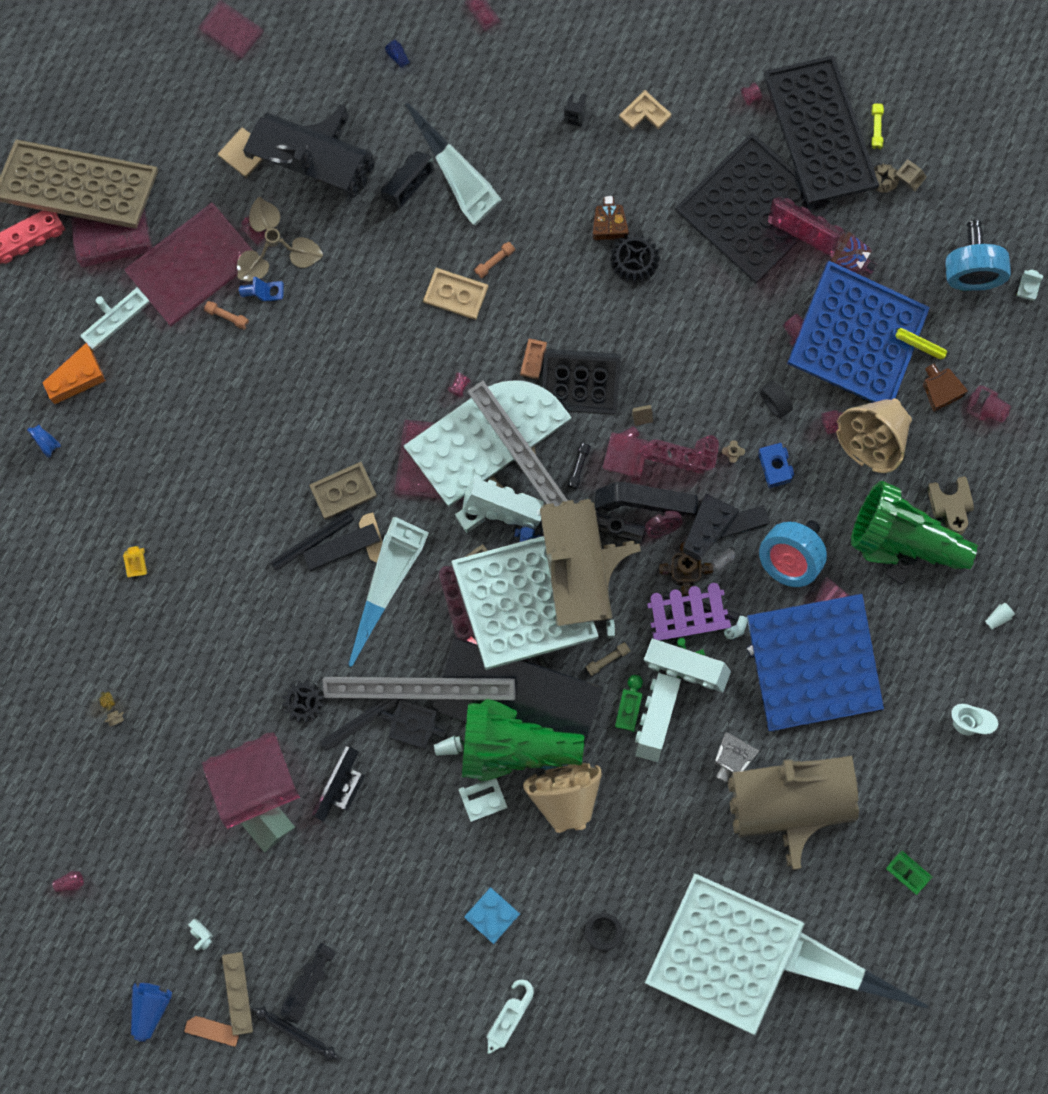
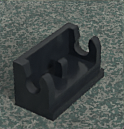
M572 93L569 96L567 106L564 107V123L582 127L587 109V94H581L579 102L574 103L572 101L574 94Z

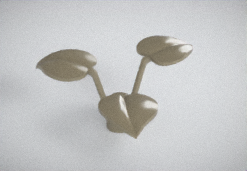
M261 197L255 200L249 214L250 225L257 232H262L266 229V243L260 256L255 251H246L240 255L237 262L238 278L240 280L251 282L253 277L263 278L268 272L269 263L262 258L265 256L269 246L275 247L279 243L283 244L289 251H292L290 253V260L299 268H307L322 259L323 253L321 249L308 238L299 237L294 239L292 247L280 238L279 231L275 229L280 221L278 209Z

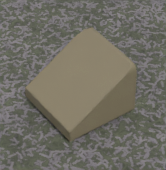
M651 405L632 409L635 426L653 422Z

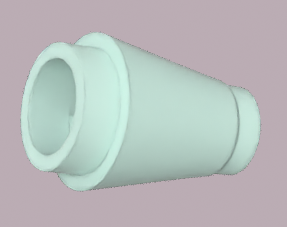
M1006 603L999 604L985 622L993 630L1010 621L1015 613Z
M454 735L435 744L434 750L437 756L460 754V752L464 751V744L461 736L456 737Z

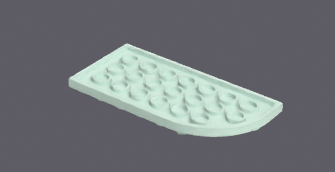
M505 381L488 387L530 448L572 420V417L558 399L549 391L536 384L525 381ZM472 398L404 445L406 451L448 507L465 496V491L475 474L481 476L482 481H486L514 461V458Z

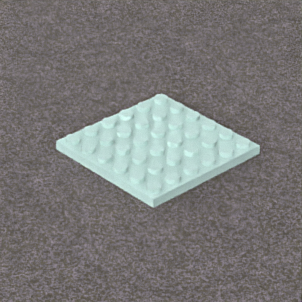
M544 536L452 560L454 573L485 670L598 639L594 621L556 626L557 617Z
M694 874L645 983L755 1035L804 923Z

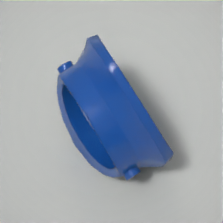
M39 424L34 428L27 429V432L47 458L51 457L55 449L61 447L60 443Z

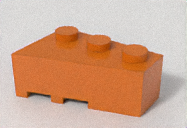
M86 343L42 383L50 400L57 404L106 380L92 349Z

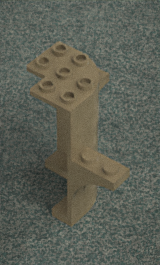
M591 499L581 500L577 504L570 500L562 502L559 506H554V503L542 505L541 509L537 511V515L541 516L557 617L556 626L612 619L608 592L610 576L622 559L641 551L640 544H634V541L624 542L623 546L615 547V544L604 545V549H602L595 504L591 503Z
M852 756L802 762L785 760L781 766L733 772L728 780L729 792H733L734 796L730 802L731 814H735L736 818L733 822L734 834L738 833L740 838L785 831L786 835H783L784 847L788 846L789 854L786 855L787 866H791L792 870L801 869L803 847L807 839L815 831L829 825L856 822L859 818L858 790Z

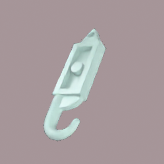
M518 980L511 986L512 989L518 985L525 986L526 994L522 1001L510 999L506 1002L487 1035L489 1054L500 1047H505L532 1000L534 991L528 981Z

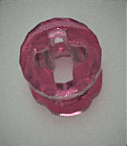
M456 373V378L452 386L448 387V391L463 397V391L466 385L470 384L471 380L463 374Z

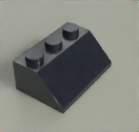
M416 151L413 155L410 154L405 160L403 167L398 168L394 172L393 178L383 184L381 188L382 198L400 210L434 171L432 156Z

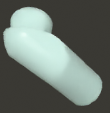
M739 615L737 624L724 630L726 638L735 639L742 636L748 622L747 617Z

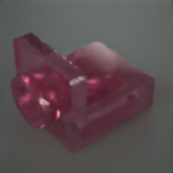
M249 216L241 222L242 227L240 230L244 231L256 245L265 238L266 229L262 232L255 231L250 225Z

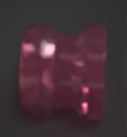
M755 82L750 84V87L740 89L747 105L752 104L754 100L759 101L762 99L760 89Z

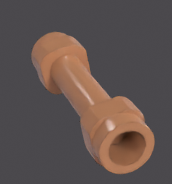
M510 242L501 246L502 250L485 264L481 263L474 269L480 278L485 277L488 274V270L506 255L509 257L513 254L515 248Z
M208 301L205 305V312L212 316L216 314L235 323V326L245 330V324L249 323V319L242 315L238 317L219 308L214 302Z

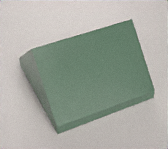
M272 798L252 808L241 821L242 826L264 853L295 828Z

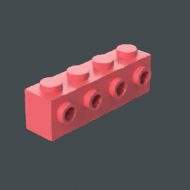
M42 210L0 232V264L2 262H10L18 254H26L29 248L35 245H43L50 237L60 236L62 231L66 229L58 214Z

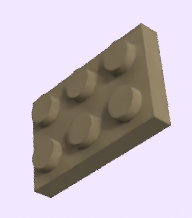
M362 462L309 485L325 520L377 497Z

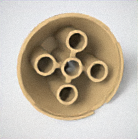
M895 398L892 400L885 399L844 411L837 420L838 430L836 433L845 452L861 466L865 463L873 468L872 471L888 473L897 469L903 461L909 425L912 422V418L901 406L899 400Z
M582 763V766L568 765L545 770V774L538 777L537 774H534L524 782L523 786L534 804L552 827L555 828V832L560 833L571 828L582 830L586 828V823L591 820L602 772L599 766L596 765L595 768H592L588 763Z

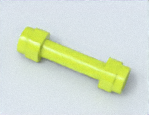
M882 104L872 105V116H874V137L871 139L872 149H876V146H878V149L883 148L881 116L884 114V108Z

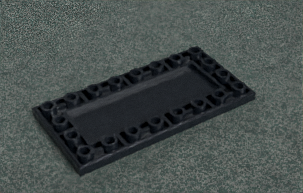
M457 637L454 638L442 677L515 679V699L494 701L506 705L512 710H516L517 716L515 719L522 720V723L538 724L543 728H552L553 732L584 735V747L604 688L525 660L485 670L478 645ZM436 699L433 710L467 722L468 704H481L485 700Z

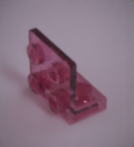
M611 433L603 469L632 476L633 481L640 482L649 449V441Z

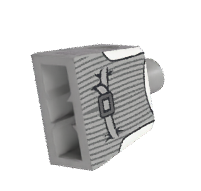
M726 732L714 763L721 767L716 778L726 783L731 773L744 771L759 750Z

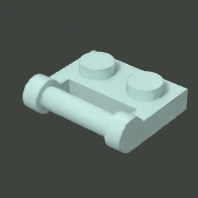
M496 778L480 782L468 788L462 787L459 789L471 822L507 808ZM493 786L494 792L469 801V795Z

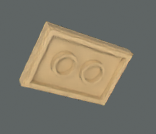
M436 268L423 303L476 320L489 286Z

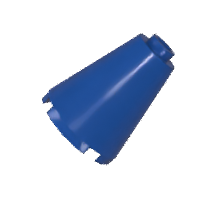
M136 983L133 985L131 1034L135 1040L146 1041V1039L151 1038L171 1000L172 992L167 989L166 992H162L159 990L160 986L149 983H140L139 987H137Z

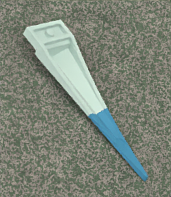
M393 517L387 534L384 536L350 657V667L353 666L380 616L422 551L429 533L397 517Z

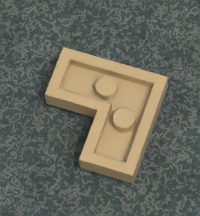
M644 91L619 115V118L632 130L644 118L649 120L659 130L671 118L672 114L648 92Z

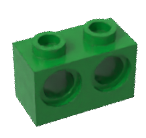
M903 851L886 868L916 895L932 879V876Z

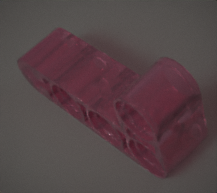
M708 435L696 442L694 450L654 439L642 445L641 454L648 460L697 473H704L712 470L716 465L719 441L715 436ZM705 442L709 444V449L706 447ZM668 450L672 454L671 458L668 456ZM685 455L688 456L689 463L685 460ZM702 460L706 462V467L703 466Z
M449 565L444 566L440 569L439 577L455 635L463 640H468L470 637L475 638L454 569ZM446 572L453 574L451 575L452 584H448V580L445 577ZM451 590H457L458 596L450 598L448 593ZM456 608H461L464 612L461 616H455L453 611ZM462 626L469 629L465 635L458 633V629Z

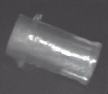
M728 548L718 558H713L711 564H713V567L718 572L720 570L723 571L724 567L736 558V554Z

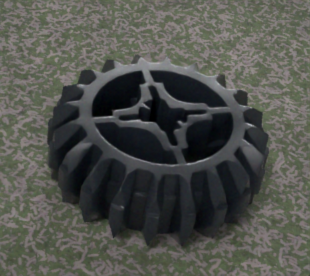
M636 233L633 235V238L627 234L626 240L621 237L619 239L620 243L615 242V248L611 249V254L613 255L610 256V261H612L610 266L615 268L614 274L620 273L619 279L626 276L625 282H629V279L633 278L632 282L634 284L636 283V278H639V281L642 283L644 281L643 276L649 280L650 274L654 275L656 273L655 269L659 268L657 262L660 261V257L657 256L659 250L655 249L656 244H650V238L644 240L643 234L640 238H637ZM632 246H639L642 248L634 249ZM625 249L628 257L621 263L619 257ZM646 254H649L650 262L644 267L642 259L645 258ZM630 267H635V268H637L638 270H635V271H634V270H629L628 268H630Z

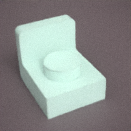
M1025 270L1020 281L1017 296L1035 301L1043 275L1035 270Z
M193 919L188 924L192 928L190 932L197 939L202 938L194 948L198 951L201 948L205 950L212 943L210 939L213 935L197 919Z

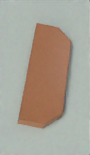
M198 1016L187 1021L184 1031L235 1047L239 1035L233 1036L232 1026Z

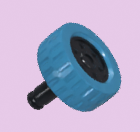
M978 219L967 222L968 246L952 251L946 258L947 282L951 287L958 290H988L1006 283L1010 278L1009 253L1001 246L983 244L982 222Z

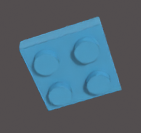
M490 887L464 918L494 944L520 913Z

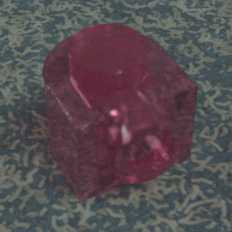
M832 410L821 413V419L827 434L835 433L839 429L837 420L842 414L841 412Z

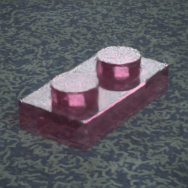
M486 0L465 1V5L484 31L500 22V19Z

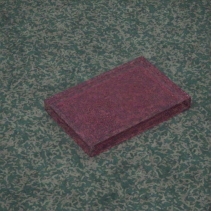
M221 0L198 27L200 31L241 59L264 32L262 28Z

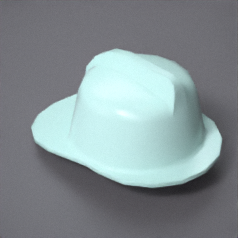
M958 704L951 711L953 726L963 735L968 736L975 733L990 734L998 727L997 718L987 710L967 704Z

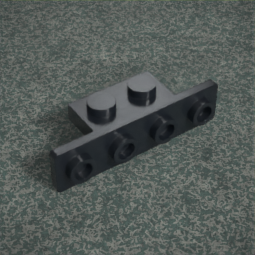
M346 746L341 753L336 767L332 771L327 785L323 789L318 803L314 807L312 816L324 822L332 805L346 811L349 810L365 778V775L351 769L359 751L351 746Z

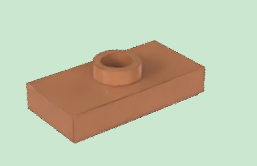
M528 339L520 376L539 380L547 342Z

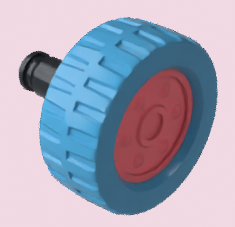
M809 520L806 525L796 522H783L771 529L760 545L759 557L762 566L772 578L791 587L806 586L815 580L823 569L827 557L825 545L817 535L820 531L819 523L814 520Z

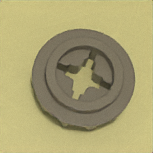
M884 163L874 167L879 187L875 190L882 193L894 190L899 182V178L896 175L897 169H894L892 165H885ZM886 172H888V179L881 183L882 177L880 175L883 176L884 174H886Z

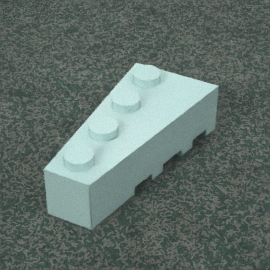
M475 474L465 491L462 510L472 515L486 516V518L491 520L497 519L507 524H517L524 528L536 529L541 521V516L537 515V511L541 509L544 501L524 493L515 494L513 489L509 487H497L496 482L488 480L487 483L481 480V476Z
M651 639L644 658L648 668L659 671L661 669L670 676H679L688 682L698 683L706 688L722 693L731 673L730 669L722 661L655 639Z
M658 673L657 679L652 680L650 690H653L652 697H647L645 705L648 708V712L642 715L640 725H643L642 732H637L635 740L638 743L637 757L655 762L659 761L681 679Z

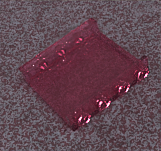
M274 732L264 734L256 740L248 741L242 746L229 749L221 755L211 757L207 761L202 762L221 821L227 829L300 798L282 754L279 740Z

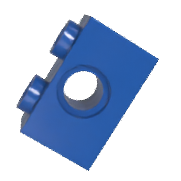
M782 443L759 448L758 455L768 488L791 483L794 472L792 466H788L786 460L789 458L786 447L783 448ZM779 462L782 465V467L780 469H775L772 466V463Z

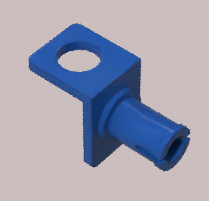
M253 277V284L241 285L239 293L241 297L256 296L262 301L282 300L284 283L282 281L265 283L258 277ZM277 286L279 289L278 294L271 296V288Z

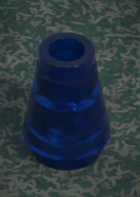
M393 40L385 46L386 54L401 68L409 64L410 61L400 42Z

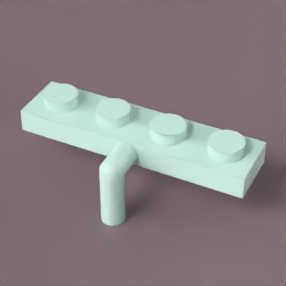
M138 288L133 290L112 309L102 297H97L96 302L105 315L80 336L94 351L150 304V301Z

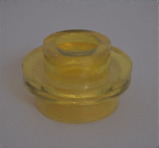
M109 691L106 693L101 692V697L99 698L103 709L111 710V707L115 705L112 695Z

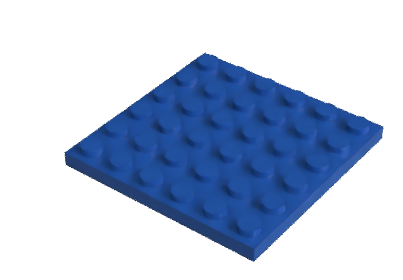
M828 261L787 364L873 403L885 399L892 400L896 398L915 348L895 337L897 330L903 328L919 336L930 307Z
M862 594L747 615L768 731L884 709Z

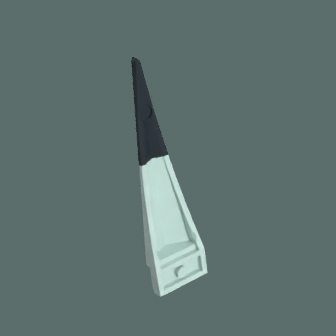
M405 103L439 163L461 210L473 225H477L502 201L492 186L409 103Z
M800 933L784 969L806 977L926 1009L929 1008L925 1003L803 933Z

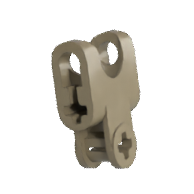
M965 476L958 477L956 481L957 492L953 495L944 494L940 490L938 483H929L927 491L934 518L944 517L946 528L962 535L968 526L966 512L974 511L967 478ZM955 521H957L958 524H961L960 528H958L957 525H954Z

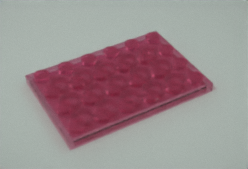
M212 202L128 266L125 272L171 327L237 276V262L240 255L246 251L253 250Z

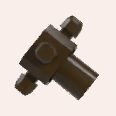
M682 542L680 545L681 553H676L672 557L671 565H668V563L659 565V574L667 576L672 574V581L676 585H683L681 586V594L689 596V588L701 580V573H704V575L713 573V564L704 563V565H701V560L699 561L683 553L686 542Z

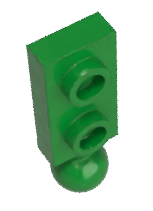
M631 675L628 678L627 684L630 690L623 689L615 728L634 732L643 694L637 692L643 685V680L639 675Z

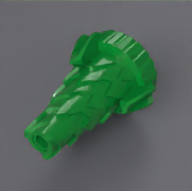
M884 481L877 482L867 495L856 518L851 536V545L856 550L862 552L863 558L866 561L883 564H897L899 560L896 554L901 553L914 559L918 557L932 564L937 562L955 569H971L978 547L977 544L963 539L957 532L941 526V522L930 518L925 512L913 507L908 501L901 498L900 488Z
M486 699L481 704H468L462 777L487 781L510 774L512 769L525 770V767L541 768L543 766L562 767L563 764L582 766L584 735L553 732L552 728H543L538 724L522 723V720L515 719L517 716L516 710H512L508 706L491 699Z

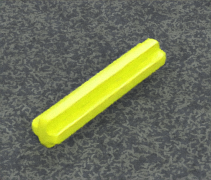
M903 328L897 330L895 335L897 339L940 360L946 357V349Z

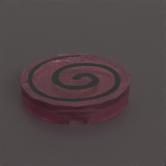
M667 511L665 512L666 515L662 517L661 515H656L650 519L645 526L648 537L659 538L676 531L683 522L679 512Z

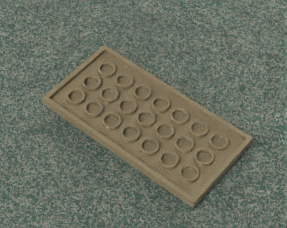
M15 140L0 175V202L137 229L158 169L154 166Z

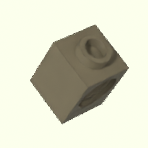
M908 159L896 173L898 178L914 191L927 178L922 169Z

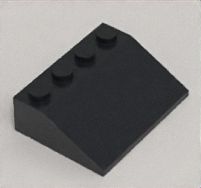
M545 349L542 388L554 395L562 405H565L563 406L565 410L616 414L621 354Z

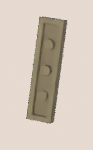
M242 952L222 955L233 1036L252 1033L253 1028Z

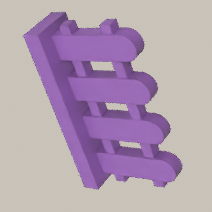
M710 583L707 593H701L697 586H692L688 591L689 596L682 597L681 592L674 589L670 592V599L663 600L659 593H653L650 597L651 603H647L648 608H652L654 622L651 623V628L655 627L656 629L655 632H652L653 639L659 641L731 628L730 620L725 619L724 616L728 614L727 609L723 610L721 595H725L724 590H720L718 584ZM703 598H709L711 612L704 613ZM690 601L691 616H685L683 602ZM671 604L673 619L666 620L664 605ZM712 617L713 621L706 622L705 618ZM693 621L694 625L687 626L686 622ZM674 624L675 628L668 629L667 625Z

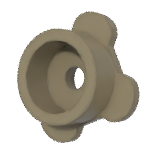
M732 440L728 447L722 449V454L726 455L731 463H735L740 456L745 454V450L738 446L737 441Z
M118 710L107 714L108 718L104 722H108L109 726L116 725L124 721L122 717L124 712L119 713Z

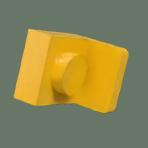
M134 546L124 552L123 557L127 577L147 574L144 548L139 549L138 546Z

